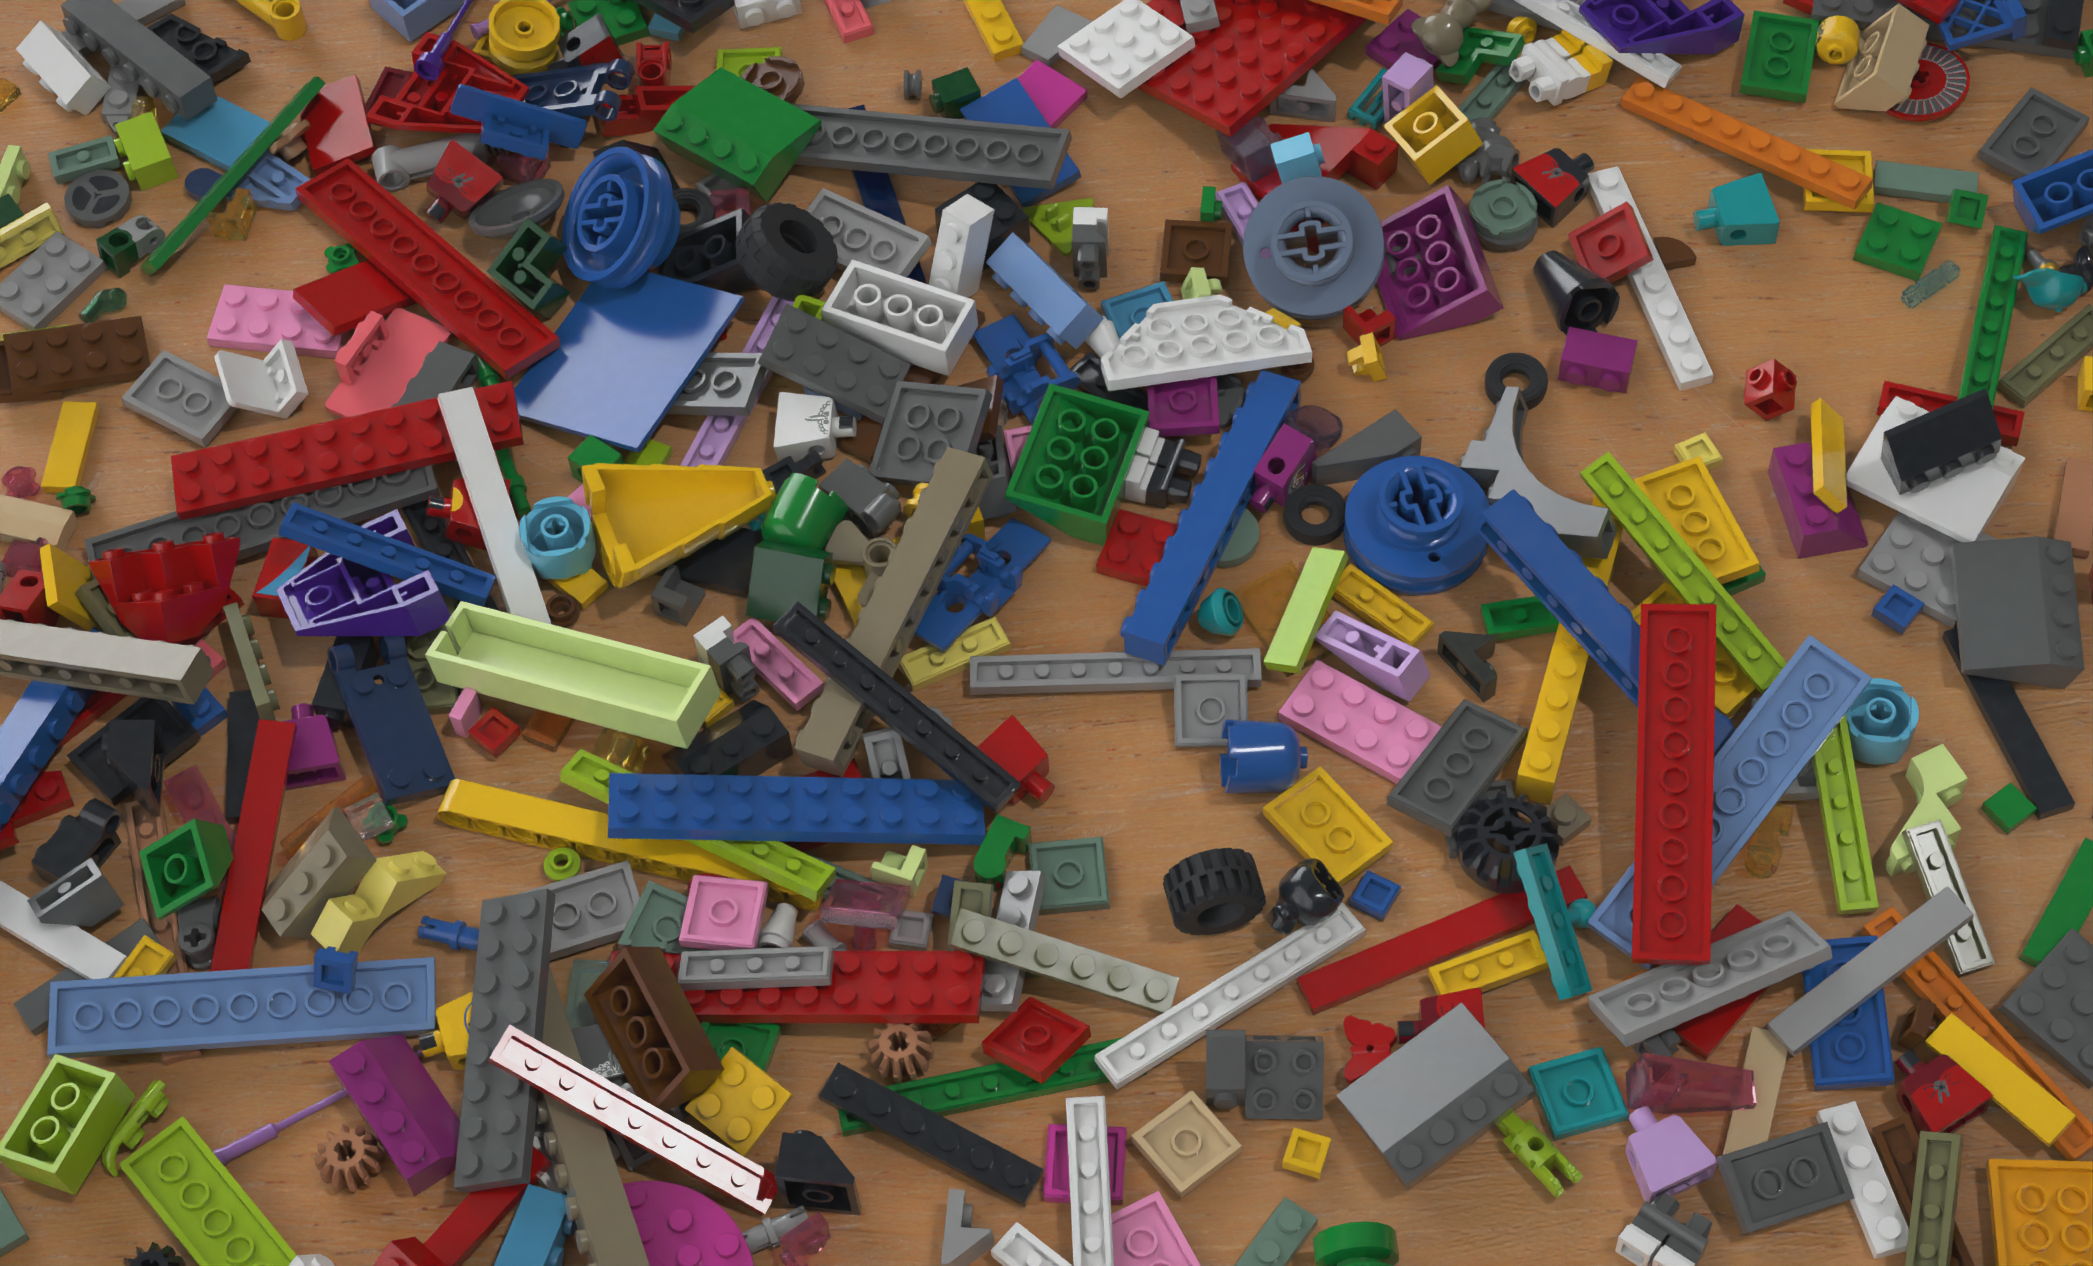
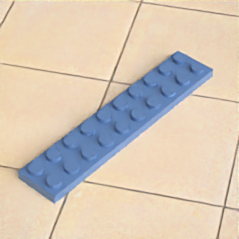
M1811 635L1806 638L1714 757L1712 888L1872 679L1868 674ZM1634 862L1587 922L1591 930L1631 959ZM1654 964L1639 965L1649 971Z
M435 957L358 962L356 983L351 994L314 987V965L50 982L47 1055L50 1059H53L55 1054L67 1058L380 1038L401 1034L403 1036L423 1035L437 1030Z

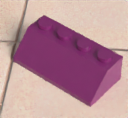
M402 1034L361 1040L329 1060L338 1081L414 1196H417L455 1171L460 1120Z

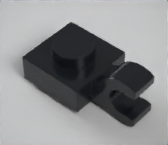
M813 451L797 462H794L792 457L788 456L762 470L766 481H772L777 495L784 481L792 473L804 474L817 479L823 476L826 470L822 466V458L817 451Z

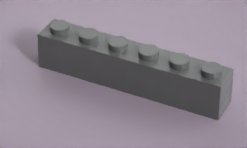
M67 0L61 4L65 17L63 24L71 35H78L84 40L90 50H97L111 66L114 67L116 65L131 82H138L150 97L154 98L156 96L171 113L174 114L176 112L188 121L217 101L212 79L209 75L112 0Z

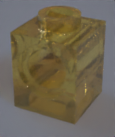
M603 727L591 754L634 774H641L651 750L640 736Z

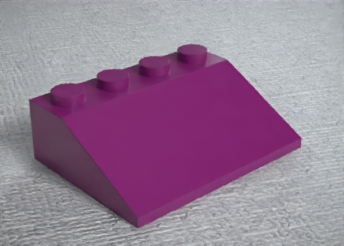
M1449 185L1380 222L1384 237V247L1395 258L1396 275L1391 276L1386 252H1384L1383 267L1377 282L1387 310L1396 318L1395 334L1400 341L1474 324L1504 308L1467 207ZM1406 245V247L1399 252L1393 251V247ZM1418 252L1421 253L1423 264L1415 258ZM1417 267L1416 272L1404 274L1405 269Z

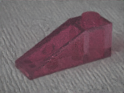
M1643 1053L1625 1073L1627 1108L1637 1110L1641 1107L1649 1106L1654 1113L1676 1114L1754 1109L1756 1106L1753 1070Z

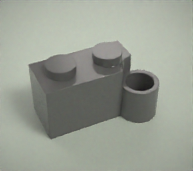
M848 458L819 484V489L828 496L831 491H834L845 501L848 511L845 514L844 520L854 523L860 532L870 539L878 538L902 514L901 504L898 501L900 494L896 488L889 483H882L873 477V474L867 467L862 464L856 465Z

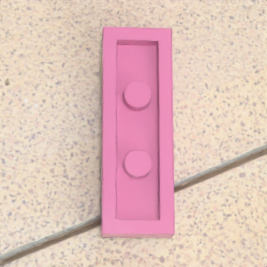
M751 617L733 631L734 643L743 642L749 645L751 661L756 667V672L796 711L800 710L824 691L823 682L756 618Z

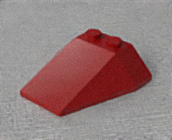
M426 32L411 52L414 73L395 99L381 95L366 115V120L395 130L411 132L481 134L482 122L450 112L459 84L522 102L530 91L527 85L456 40L451 42L442 57L444 69L438 79L434 81L423 79L415 71V63L422 53L432 50L440 37L439 35Z

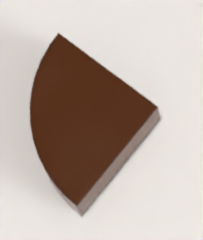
M1654 237L1653 243L1665 270L1695 265L1697 257L1688 245L1670 237Z

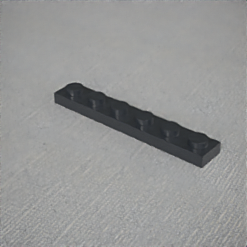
M837 1063L819 1094V1099L828 1105L1024 1207L1043 1175V1168L840 1063Z

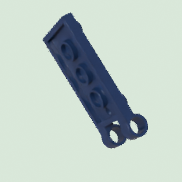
M615 59L610 63L511 76L529 87L530 92L523 101L525 103L577 118L595 115L600 120L613 121L618 116L622 100L615 92L609 90L601 91L603 84H608L616 90L628 88L634 75V68L626 60ZM614 72H619L623 74L625 77H620L616 75ZM601 103L608 104L612 108H607L603 106Z
M380 636L379 649L386 665L356 671L354 654L348 643L329 647L327 655L330 669L336 678L384 805L390 806L446 792L450 781L454 780L455 777L407 659L406 644L403 636ZM379 679H380V680H382L383 683H382V684H376V683L374 682V680H379Z

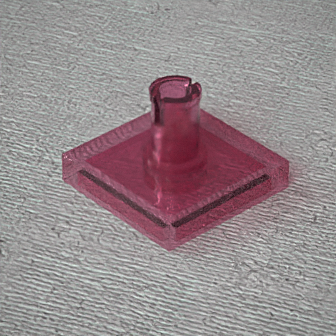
M836 879L821 908V922L853 925L852 947L861 950V943L864 942V951L875 949L877 944L876 928L897 929L910 899V886Z

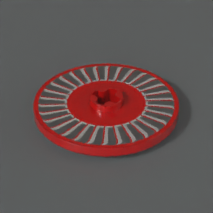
M1927 43L1918 60L1919 69L1913 76L1910 85L1912 88L1911 94L1902 104L1897 103L1885 112L1888 115L1914 122L1935 120L1952 113L1967 97L1970 87V74L1965 62L1955 52L1948 51L1946 47Z

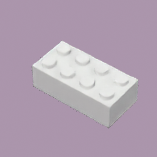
M851 260L822 308L824 322L905 362L946 376L951 374L978 327L975 300L855 260Z

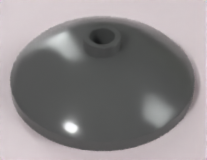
M553 179L531 180L508 187L479 204L469 217V225L474 233L486 238L512 239L527 218L540 226H544L560 208L565 197V191L562 184Z

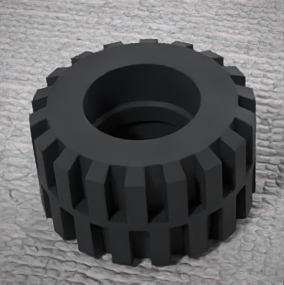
M1216 848L1199 852L1171 867L1169 873L1165 874L1163 878V887L1174 926L1185 934L1213 935L1233 930L1254 919L1256 915L1261 913L1263 906L1266 905V897L1255 860L1249 852H1244L1242 849Z

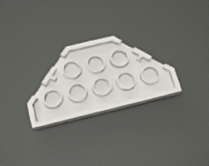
M1220 294L1153 304L1146 311V317L1141 323H1135L1120 338V344L1113 351L1108 350L1101 357V370L1108 391L1308 363L1312 362V349L1304 329L1291 324L1287 330L1273 322L1274 316L1252 307L1244 310L1232 305V299Z

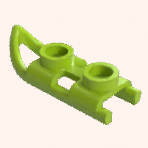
M153 1080L118 1124L102 1151L103 1165L114 1177L119 1175L116 1167V1154L119 1146L122 1144L130 1150L133 1149L146 1132L141 1128L142 1123L149 1115L157 1118L170 1102L162 1092L167 1085L161 1080Z

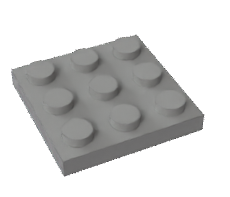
M1898 512L1858 569L1856 577L1885 593L1893 584L1924 602L1921 612L1954 628L1957 623L1950 547L1953 543L1962 542ZM1982 532L1977 541L1997 539Z

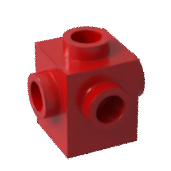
M1775 358L1746 370L1744 405L1765 421L1794 410L1795 389L1797 386L1796 375Z

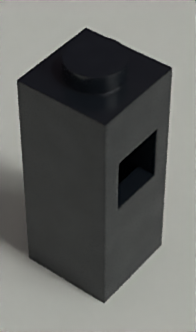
M336 636L333 646L347 643L351 646L355 658L356 671L376 666L379 653L372 636ZM327 660L312 701V707L316 715H325L331 728H339L341 726L354 728L336 678Z

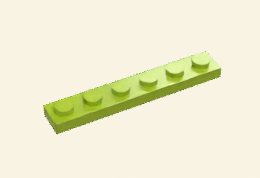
M1845 714L1812 757L1838 915L1876 912L1879 908Z

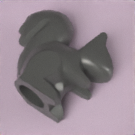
M1484 117L1471 120L1470 123L1483 142V145L1475 150L1476 152L1473 156H1467L1455 165L1454 169L1458 171L1462 181L1467 184L1474 182L1479 176L1482 178V184L1489 182L1493 174L1500 175L1502 180H1508V183H1511L1512 168L1519 165V150L1515 149L1510 140L1499 135L1501 129L1496 126L1495 121Z

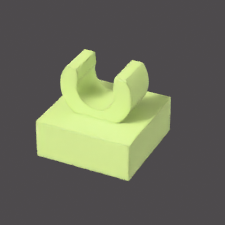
M1191 267L1180 288L1183 300L1215 295L1214 293H1222L1223 291L1219 279L1207 280L1204 268Z

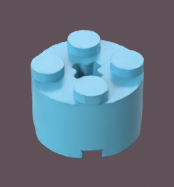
M555 496L538 501L533 505V510L527 516L524 514L519 526L520 537L533 570L536 571L540 578L565 579L577 574H584L591 569L597 550V543L589 514L583 506L580 507L573 503V500L570 498Z
M1872 678L1868 686L1846 713L1853 759L1873 765L1895 764L1902 759V756L1908 750L1918 723L1919 708L1914 697L1910 698L1903 691V686L1897 682L1883 678Z

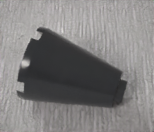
M1548 251L1537 259L1533 273L1558 328L1566 336L1569 327L1598 332L1595 329L1603 321L1608 324L1613 319L1619 307L1620 296L1609 280L1559 251Z

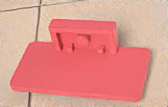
M402 308L393 310L386 321H384L383 315L371 311L365 320L357 325L354 335L348 343L337 352L334 362L341 382L325 402L327 411L345 418L392 407L395 403L399 402L405 393L409 380L416 377L422 368L426 355L434 350L439 341L446 344L452 337L451 331L443 325Z

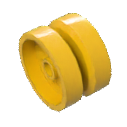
M501 0L494 5L489 14V55L495 66L509 75L549 71L547 65L559 59L560 48L557 42L560 39V17L555 7L548 1Z

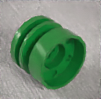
M1361 1221L1335 1225L1319 1232L1313 1238L1315 1266H1394L1399 1261L1396 1231L1391 1226L1379 1222Z

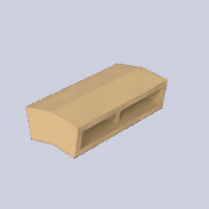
M0 494V540L37 549L50 543L65 552L69 539L78 526L74 511Z

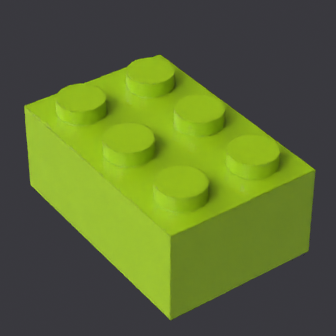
M55 1054L0 1142V1160L15 1175L76 1195L136 1095L116 1073Z

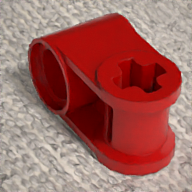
M664 41L662 45L636 43V70L639 85L670 86V70H672L670 41Z

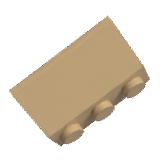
M1897 4L1860 32L1858 52L1847 64L1834 105L1839 109L1886 112L1895 104H1902L1906 101L1912 91L1910 85L1913 76L1919 69L1918 60L1920 54L1927 44L1925 38L1929 24L1901 4Z

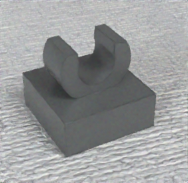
M1671 1028L1659 1036L1656 1034L1640 1043L1634 1044L1633 1049L1654 1078L1657 1079L1669 1072L1673 1054L1679 1050L1677 1044L1681 1042V1039Z

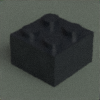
M977 182L935 208L937 234L943 209L966 194L994 209L982 272L990 268L986 261L1012 232L1027 244L1031 242L1029 216L997 184Z

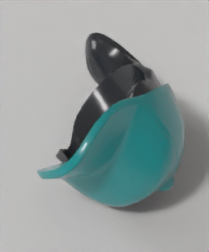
M2086 245L2082 246L2076 252L2073 264L2060 267L2059 271L2050 268H2039L2020 276L2013 275V278L2025 284L2028 294L2036 306L2062 312L2063 308L2071 306L2078 299L2079 295L2089 292L2093 287V264L2089 248Z

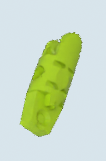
M1513 1112L1497 1124L1499 1130L1506 1136L1503 1139V1143L1554 1197L1558 1198L1564 1193L1561 1183L1550 1172L1554 1167L1573 1184H1576L1583 1178L1581 1172L1530 1120L1524 1122Z

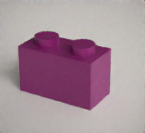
M1569 327L1561 356L1558 380L1567 381L1574 385L1582 384L1601 388L1608 392L1626 393L1638 340Z

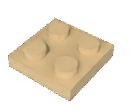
M1193 1090L1131 1135L1132 1143L1180 1198L1184 1197L1242 1153V1145Z

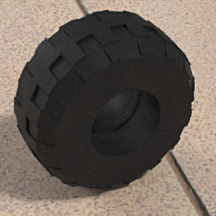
M779 202L760 206L746 220L736 238L738 261L745 270L747 277L757 284L756 286L761 290L770 293L771 296L778 299L795 301L796 297L800 295L813 298L827 285L838 267L837 247L834 244L831 233L810 212L800 209L793 204H782Z

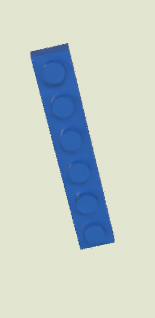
M292 502L280 525L278 535L402 580H407L429 570L441 594L474 605L485 606L496 579L495 575Z

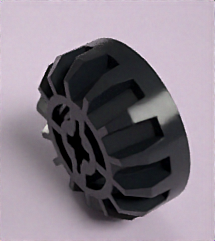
M1506 791L1498 792L1496 798L1491 800L1483 796L1477 800L1476 806L1473 809H1467L1464 812L1462 822L1458 827L1456 851L1459 863L1464 872L1475 883L1488 890L1507 894L1525 892L1522 879L1517 872V863L1513 852L1547 843L1555 867L1560 846L1558 824L1555 818L1548 817L1547 807L1544 804L1537 803L1533 805L1529 803V797L1526 794L1520 793L1518 799L1507 798ZM1510 810L1526 815L1532 823L1524 824L1521 819L1510 816ZM1503 811L1504 817L1498 819L1494 826L1484 827L1485 822L1491 815Z

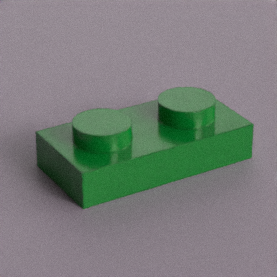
M1536 596L1481 604L1480 608L1486 635L1494 636L1496 641L1557 632L1559 621Z

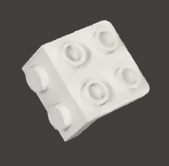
M281 339L264 360L219 350L214 356L226 400L232 407L287 419L308 395L307 386L292 341Z

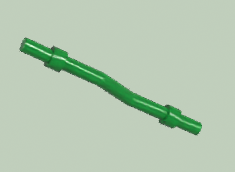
M474 352L473 354H475L479 366L477 376L481 386L499 384L500 377L498 372ZM509 448L497 450L495 453L505 479L511 480L509 497L513 499L518 514L520 516H524V514L527 516L532 509L526 496L527 486L524 478L518 474Z

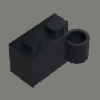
M93 798L84 805L77 817L72 815L65 816L61 820L57 831L47 843L42 844L37 849L31 861L40 878L52 884L89 858H92L100 869L121 843L116 832L122 821L121 812Z

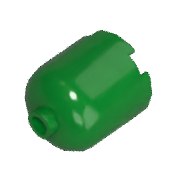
M792 473L784 481L761 523V535L764 540L823 551L837 525L844 520L848 507L845 501L834 491H831L828 496L816 488L818 484L816 479L804 474Z

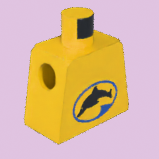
M473 991L436 1009L440 1030L419 1036L425 1058L446 1052L453 1070H465Z

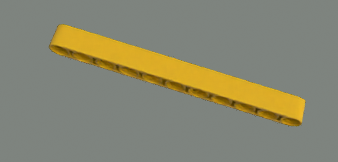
M454 779L450 781L437 812L440 820L457 828L550 850L568 847L575 850L580 857L609 864L628 860L631 869L685 882H690L693 875L710 873L732 879L767 882L769 890L766 901L778 904L788 903L799 909L817 910L823 897L822 894L815 902L686 840L608 838V814L465 780Z

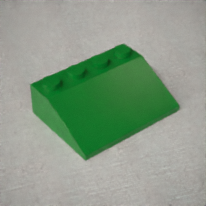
M720 67L671 104L653 131L667 149L709 172L717 174L720 178L767 203L817 132L822 121Z
M1050 383L1006 490L1005 499L1073 538L1104 546L1124 499L1126 478L1145 428H1149L1150 412Z

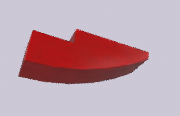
M635 86L632 95H619L622 105L615 120L603 121L598 119L602 137L626 136L653 131L671 104L695 86ZM601 103L603 106L607 108H612L608 104Z

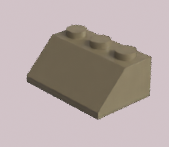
M334 807L267 888L261 910L280 937L311 939L313 937L311 932L328 899L347 896L377 861L339 807Z

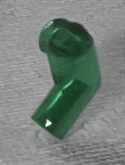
M121 288L98 291L80 312L79 318L84 323L95 322L102 313L122 309L127 303L126 292Z

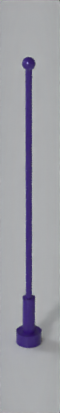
M465 0L448 30L441 33L432 50L422 53L415 63V71L423 79L434 81L440 76L444 69L442 57L453 41L452 34L473 0Z

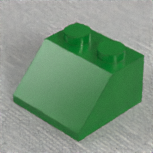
M193 819L139 851L157 919L162 920L219 886L233 860L224 825Z

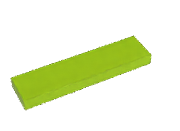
M1312 547L1263 661L1267 669L1300 674L1348 561L1345 551Z

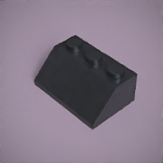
M1985 388L1884 432L1881 461L1899 495L1908 491L1911 493L1920 492L1927 488L1930 482L1938 478L1949 479L1955 477L1964 470V467L1973 463L1978 465L1985 464L1997 456L2002 437Z
M752 700L696 734L688 749L676 746L661 756L673 774L758 776L793 755V749L788 730L772 709L763 703Z

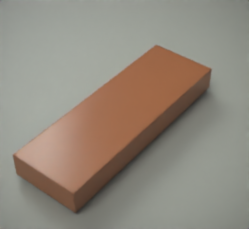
M2067 458L2053 539L2071 542L2072 555L2087 558L2093 534V463Z

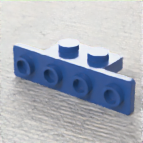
M464 84L458 85L450 109L452 114L482 122L480 142L494 148H503L520 153L525 157H534L545 160L549 142L578 149L587 127V121Z

